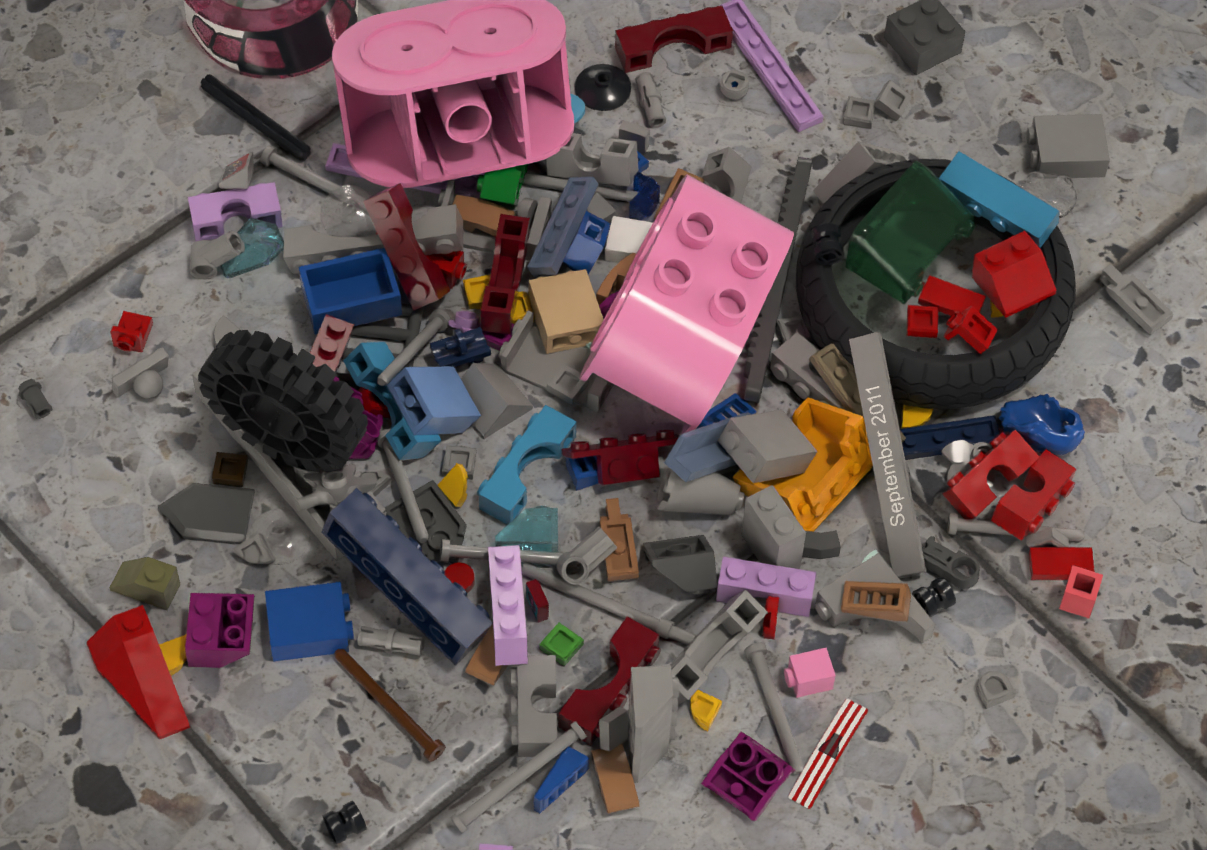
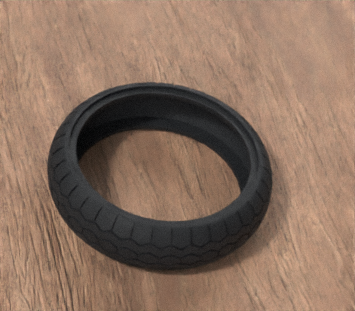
M913 159L872 169L842 186L818 210L807 228L800 246L796 265V292L803 321L819 350L834 343L842 356L854 367L849 339L874 332L863 325L846 306L835 284L832 265H821L815 261L814 248L816 246L812 243L811 231L816 226L827 223L839 226L842 235L840 243L843 247L858 233L877 222L913 213H935L958 217L982 226L1003 241L1014 236L1008 231L1001 232L997 230L988 219L983 216L976 217L972 215L963 204L958 201L951 202L941 194V191H939V177L951 160ZM1058 226L1055 227L1040 248L1056 287V294L1038 302V308L1030 320L1008 339L989 347L981 354L976 351L958 355H937L903 348L882 338L894 402L927 409H957L976 406L1003 397L1020 388L1047 365L1066 336L1074 311L1076 295L1073 261L1068 245Z

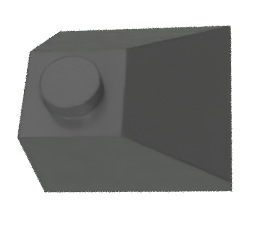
M704 535L643 543V549L652 566L686 592L691 591L693 594H704L709 592L711 588H718L714 550Z

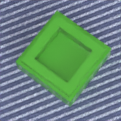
M558 622L539 644V649L547 655H556V661L565 666L584 645V639Z

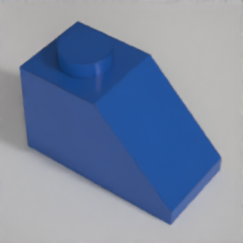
M586 211L563 262L573 271L586 269L589 274L605 246L611 223Z

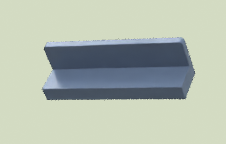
M569 177L527 266L535 279L541 276L557 275L599 185L594 177Z
M746 412V413H743V414H740V415H737V416H734V417H731V418L741 417V416H746V415H751V414H750L749 412ZM730 418L681 434L664 463L685 482L736 465L737 463L717 441Z

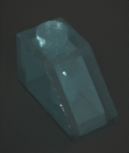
M250 218L237 232L245 243V252L220 265L225 278L230 279L269 265L284 250V240L277 225Z
M547 506L526 508L495 536L496 547L519 545L520 550L558 552V508H549Z

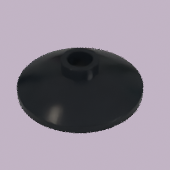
M596 64L587 67L578 75L575 82L576 96L584 101L585 106L598 111H610L619 108L629 99L631 81L628 75L616 66Z

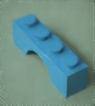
M386 342L360 343L343 360L356 385L370 390L388 408L392 425L390 431L385 436L398 459L424 458L442 441L438 434L414 435L387 385L381 386L378 384V376L395 359Z
M547 405L543 407L539 414L534 413L528 422V429L523 435H518L515 438L507 457H501L497 462L492 477L489 480L485 479L481 483L477 491L479 509L511 526L527 504V488L519 478L521 472L528 464L542 458L560 459L563 456L561 449L569 448L576 438L577 421Z

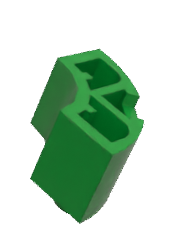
M529 164L479 175L477 192H481L480 198L518 205L521 188Z

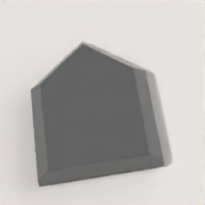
M434 480L413 491L429 535L425 543H420L416 539L402 498L384 507L386 515L391 516L398 523L399 530L407 538L411 537L418 542L422 548V553L429 560L451 564L458 562L459 558L449 557L448 562L440 561L441 540H450L451 545H462L467 524Z
M192 483L160 504L158 509L169 519L183 539L241 544L246 540L255 489Z

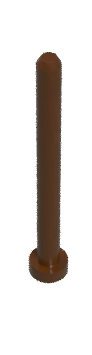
M337 649L335 651V659L424 748L423 755L429 762L436 760L443 754L446 745L440 739L434 741L344 649Z

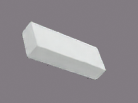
M613 216L605 247V261L619 263L632 253L637 254L653 223Z

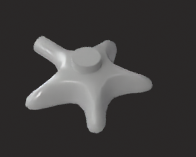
M354 464L347 465L342 471H332L324 475L306 474L303 476L304 480L316 490L312 494L294 500V504L299 512L323 504H329L331 508H335L356 488L362 493L369 492L375 488L377 480L355 477L356 465Z

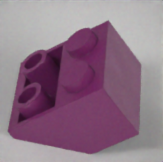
M190 593L185 644L189 667L221 668L250 654L254 594Z

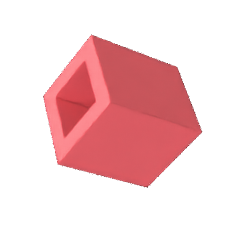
M1072 566L1059 609L1090 618L1103 575Z

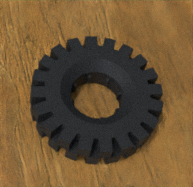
M237 330L235 334L232 332L227 333L220 339L198 374V382L202 383L199 388L203 397L210 399L207 404L215 414L225 415L222 422L232 431L242 429L244 433L241 438L247 443L255 446L260 442L263 444V453L274 459H277L281 453L285 464L296 468L303 464L307 471L320 472L321 469L325 472H332L337 467L341 469L347 463L367 430V415L362 414L364 407L360 399L351 397L354 391L345 381H333L337 375L334 370L326 364L316 367L313 365L314 355L304 349H301L297 355L293 352L291 342L278 337L273 343L267 333L255 331L251 335L248 330Z

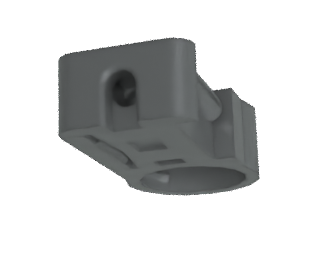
M934 536L926 540L925 548L922 547L926 569L943 577L960 589L973 587L978 582L980 565L973 556L959 550L957 553L935 542ZM966 565L971 567L975 573L967 577L959 572L956 567Z

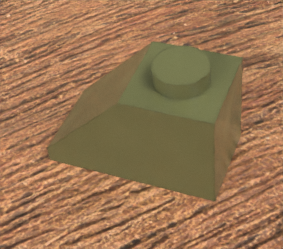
M150 557L122 562L109 588L110 591L168 610L181 584L176 566Z

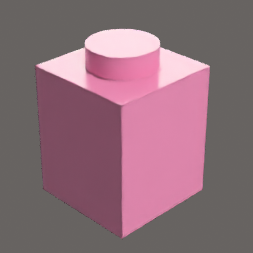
M827 648L791 655L788 668L784 669L786 684L789 688L793 687L796 698L833 690L836 675Z

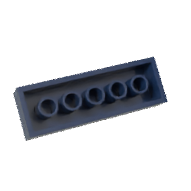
M356 488L329 513L321 533L456 666L483 639L493 624L488 612L480 605L475 606L467 598L465 589L456 582L452 583L444 575L445 571L441 565L435 560L430 561L422 553V548L417 541L411 537L407 538L399 530L398 523L391 516H385L377 508L375 500L369 494L362 493Z

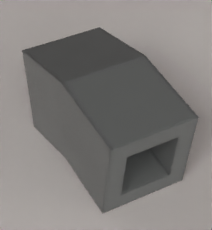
M837 530L822 533L805 531L806 537L802 557L826 559L840 555L841 545Z

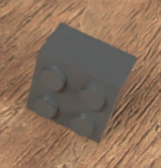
M919 0L887 16L884 38L912 72L918 75L960 54L966 31L939 0Z

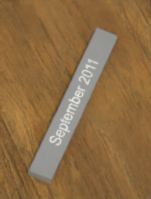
M875 332L849 339L892 570L898 578L925 573L926 567L881 333Z

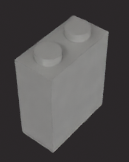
M1102 114L1034 116L1032 126L1027 128L1026 139L1027 144L1032 145L1033 151L1030 152V166L1035 168L1037 179L1095 178L1106 176L1110 158Z
M782 409L730 418L717 440L752 483L804 473L817 453L815 447Z
M771 485L747 497L741 535L760 563L800 569L806 532L775 487Z

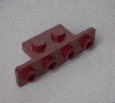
M674 430L656 431V436L646 437L644 433L628 435V440L618 441L616 437H606L599 439V444L589 445L588 441L572 442L570 448H562L561 451L563 456L571 459L596 456L598 484L609 485L660 477L658 447L675 445L680 435L674 434Z

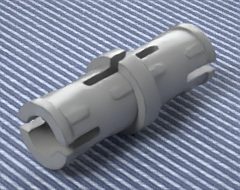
M643 72L635 78L641 95L639 102L641 107L645 109L649 126L658 128L666 123V117L661 106L662 96L656 89L653 75L650 72Z
M361 626V631H359L358 646L379 648L391 654L396 651L421 656L424 650L425 636L397 632V629L394 628L381 630Z

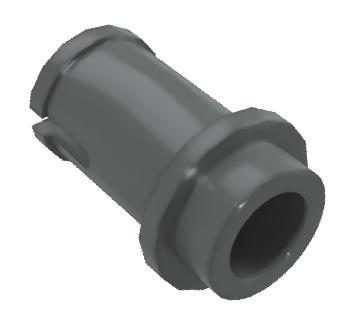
M29 379L20 384L18 388L19 397L27 402L36 419L44 418L51 413L50 411L53 410L52 406L41 392V384L35 382L34 379Z

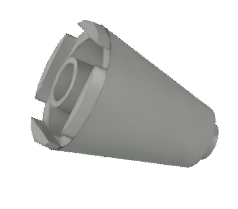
M664 468L656 499L660 503L656 506V509L666 512L732 515L734 510H740L744 493L740 492L739 484L717 472L685 482L672 469Z

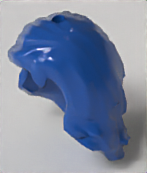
M1048 394L1037 397L1032 396L1025 400L1006 402L1004 407L1000 409L1001 416L999 419L1002 422L1004 431L1010 433L1016 430L1031 448L1037 452L1043 453L1047 449L1054 455H1065L1075 450L1084 438L1085 431L1080 415L1074 410L1061 408L1059 402Z

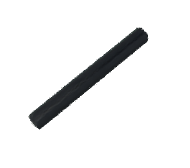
M207 74L205 78H202L200 83L203 90L298 160L305 161L311 155L310 146L213 75Z

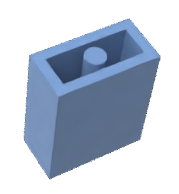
M454 366L405 367L387 384L414 435L463 433L481 416Z

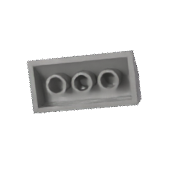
M671 665L631 667L628 732L630 767L634 783H638L668 752L669 740H675L679 681L678 677L672 678Z

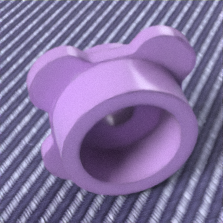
M470 311L456 312L455 320H449L448 322L450 327L460 329L462 333L481 327L479 315Z

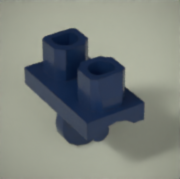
M481 327L463 333L460 329L453 330V336L430 343V349L438 367L454 366L456 368L466 363L483 362L485 357L491 356V349L484 338Z

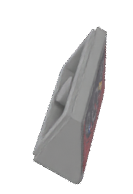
M253 152L225 166L219 181L220 189H247L249 187L254 172Z

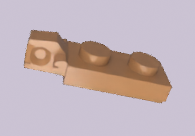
M618 498L606 499V516L600 517L599 527L617 546V549L604 559L607 580L617 581L639 578L631 517H628V514L620 513Z

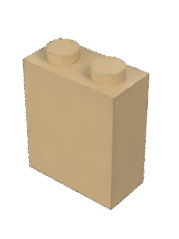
M586 269L568 271L548 277L541 276L529 280L528 297L546 354L584 347L589 342H593L604 319Z

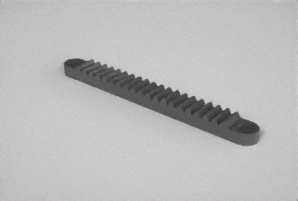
M798 156L794 175L787 177L777 223L793 231L794 236L788 253L754 324L744 371V377L748 379L744 397L746 401L760 402L775 335L776 322L779 317L813 161L810 158Z

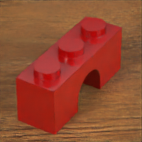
M1016 430L1005 434L1003 431L989 442L992 448L984 454L980 451L968 462L971 467L964 474L959 471L946 482L949 488L942 495L964 519L977 517L997 498L987 483V475L990 470H997L1008 481H1012L1023 474L1040 458Z
M1047 449L1030 466L1023 486L1032 492H1027L1014 484L999 500L991 519L993 523L1021 541L1029 532L1035 534L1044 521V515L1051 516L1059 505V498L1061 496L1066 498L1075 486V482L1072 479L1076 468Z

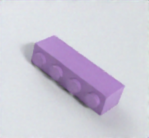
M520 546L488 547L495 665L528 664Z

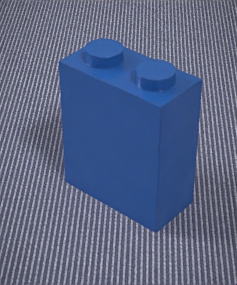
M341 582L265 591L273 662L334 654L337 649H344L346 652H349L348 640H354L352 621H345L344 612H351L349 593H342Z

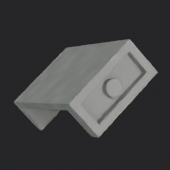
M449 180L446 190H441L438 201L439 207L452 205L454 197L458 195L455 194V180ZM543 196L539 198L533 224L529 228L526 260H531L551 218L552 198ZM488 201L514 211L513 216L517 215L519 205ZM475 228L472 233L463 229V248L494 253L496 237L478 228Z
M527 311L522 320L518 319L512 330V338L509 343H503L498 358L501 359V368L505 373L547 390V384L563 364L581 373L591 351L588 348L579 347L546 354L538 327L533 326V312ZM592 373L589 377L588 386L575 403L599 412L614 384Z

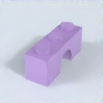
M275 182L259 183L249 186L247 189H227L221 192L201 193L197 196L188 197L196 242L217 239L224 235V224L233 216L248 218L252 222L254 232L283 227Z
M723 557L716 602L727 603L733 596L747 590L753 598L779 597L778 612L809 617L816 572Z

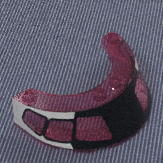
M183 0L188 29L206 54L223 67L227 65L238 70L240 75L262 79L263 75H280V79L291 78L324 66L332 60L333 46L339 36L358 22V0H290L282 5L267 9H245L233 6L222 0Z

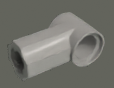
M231 230L213 241L201 240L194 242L191 245V275L203 280L215 277L218 266L245 252V243L241 240L240 235Z
M598 527L570 552H565L558 558L556 564L557 571L568 583L573 585L580 584L586 580L590 571L617 549V546ZM570 562H580V568L577 573L573 575L566 574V566Z

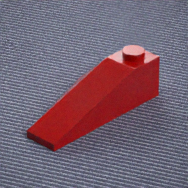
M141 605L112 616L86 642L97 671L133 707L136 714L159 739L189 729L190 724L144 606Z

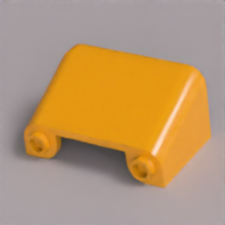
M807 397L794 411L792 416L793 423L817 450L806 471L797 475L752 483L742 469H740L733 476V480L740 485V492H743L747 497L773 485L803 529L814 532L869 472L873 464L863 416Z

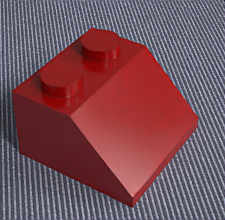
M1026 231L974 254L972 279L1005 318L1056 294V287L1043 252Z

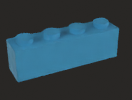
M958 151L939 177V191L947 200L951 202L958 201L972 215L976 217L983 216L990 221L994 228L1001 232L1008 231L1016 235L1026 231L1039 248L1042 247L1059 223V210Z

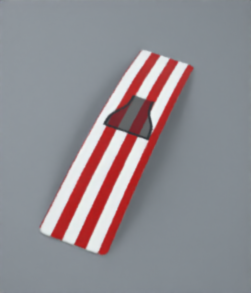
M850 699L844 701L813 751L803 772L798 777L788 795L789 799L808 809L812 808L840 756L868 713L867 708Z

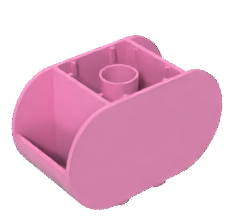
M447 0L373 15L349 27L335 42L332 50V61L346 153L352 168L361 177L372 183L385 187H392L401 183L403 188H412L534 163L558 153L560 148L566 146L570 141L575 125L571 107L565 41L566 25L561 12L547 0Z
M686 174L672 197H669L643 240L625 276L623 285L590 347L591 353L579 379L586 382L590 375L594 373L684 421L682 434L695 430L709 411L731 373L788 253L794 232Z

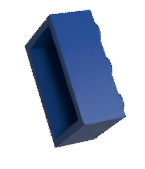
M385 248L299 267L301 289L314 335L318 334L326 314L352 323L354 326L402 315L401 295Z

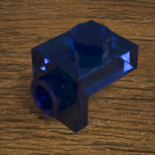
M637 172L634 175L633 191L639 193L629 202V219L642 221L645 217H650L656 210L660 200V185L652 177H646L642 173Z

